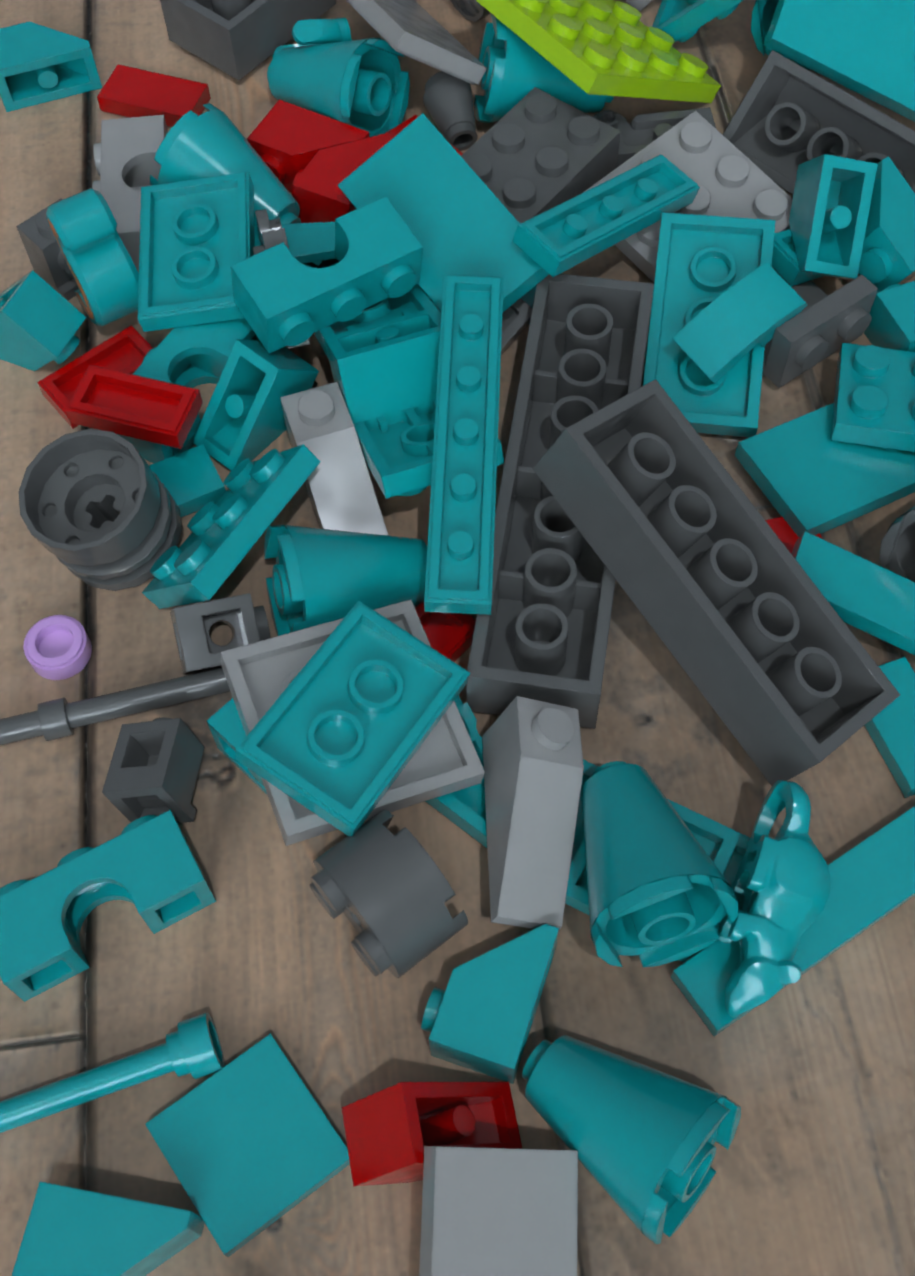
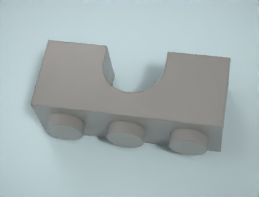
M164 115L101 120V143H94L93 145L94 161L100 180L93 181L92 189L99 191L105 198L117 222L116 230L129 252L137 271H139L141 187L151 186L150 175L158 180L161 165L154 161V157L168 133Z

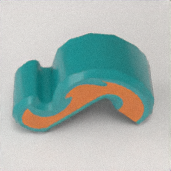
M90 188L49 205L46 212L48 225L79 289L74 292L89 319L94 324L103 327L137 312L139 273L116 230L117 222L103 195L99 191Z

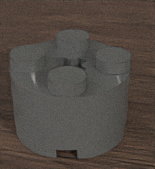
M383 809L365 822L353 836H346L313 861L317 873L311 877L313 882L309 886L333 919L344 913L359 933L351 941V944L371 973L376 977L388 969L396 978H400L467 926L468 918L464 910L453 918L451 917L444 904L456 895L450 884L423 846L406 827L395 835L387 829L394 815Z

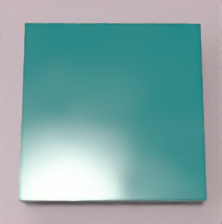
M271 1033L145 1124L223 1254L227 1257H230L350 1165L347 1147Z

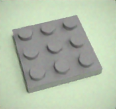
M696 110L587 189L594 188L661 154L700 187L693 203L674 213L776 220L775 233L790 229L789 217L793 198ZM661 220L615 244L653 282L655 280Z
M412 600L374 609V611L431 647ZM344 618L221 652V666L246 736ZM455 701L366 820L371 819L383 809L393 812L481 783L485 771ZM262 778L286 846L338 830Z

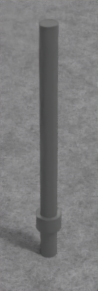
M221 667L68 703L65 697L39 703L37 711L0 719V746L43 735L46 741L74 735V728L222 694L230 692Z

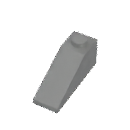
M338 382L280 397L291 447L294 448L304 444L321 461L304 482L320 529L388 535L359 439Z
M516 696L482 736L491 922L532 929L548 924L560 929L563 922L584 771L579 712L575 708Z

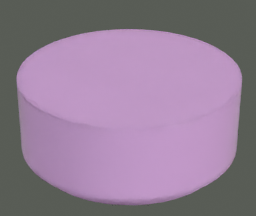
M53 615L38 621L28 631L23 645L25 656L34 671L43 678L50 680H64L78 674L87 665L92 654L91 641L84 627L79 621L66 615Z

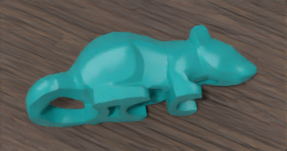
M776 781L766 795L757 815L752 835L747 843V850L732 887L734 892L744 897L742 910L738 909V917L733 925L728 915H726L718 929L720 936L718 940L724 943L739 941L740 961L733 970L725 988L726 1010L729 1016L733 1018L764 1004L785 985L794 984L800 980L801 968L793 963L792 959L797 951L801 935L823 911L830 895L828 865L808 835L811 816L810 800L804 788L792 781ZM786 807V817L775 838L770 837L769 833L776 818Z

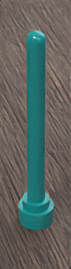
M206 1012L178 1022V1030L166 1035V1043L0 1101V1133L175 1071L178 1077L191 1073L194 1079L218 1072L225 1067L219 1036L210 1014Z

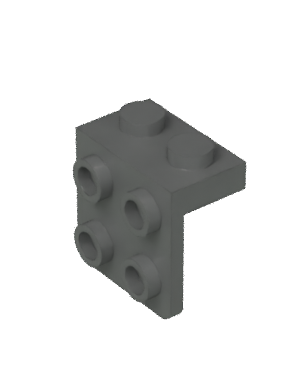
M860 275L830 295H827L811 280L791 286L807 303V306L798 315L775 329L773 338L765 345L763 374L778 388L841 349L842 343H850L856 340L867 329L872 319L870 311L878 288L866 277Z

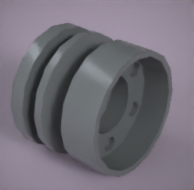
M86 429L61 436L42 448L29 464L18 491L20 516L31 535L48 551L56 555L58 560L76 577L94 588L118 591L143 584L154 577L150 573L151 567L166 550L174 545H178L182 532L180 508L168 489L161 483L158 476L152 472L134 445L114 432Z

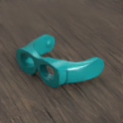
M346 18L297 21L292 27V37L297 43L278 46L273 52L272 59L278 51L284 48L352 40L348 20Z

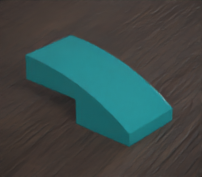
M766 262L711 302L672 339L715 384L755 345L760 343L764 347L773 338L775 329L798 315L807 306V303Z

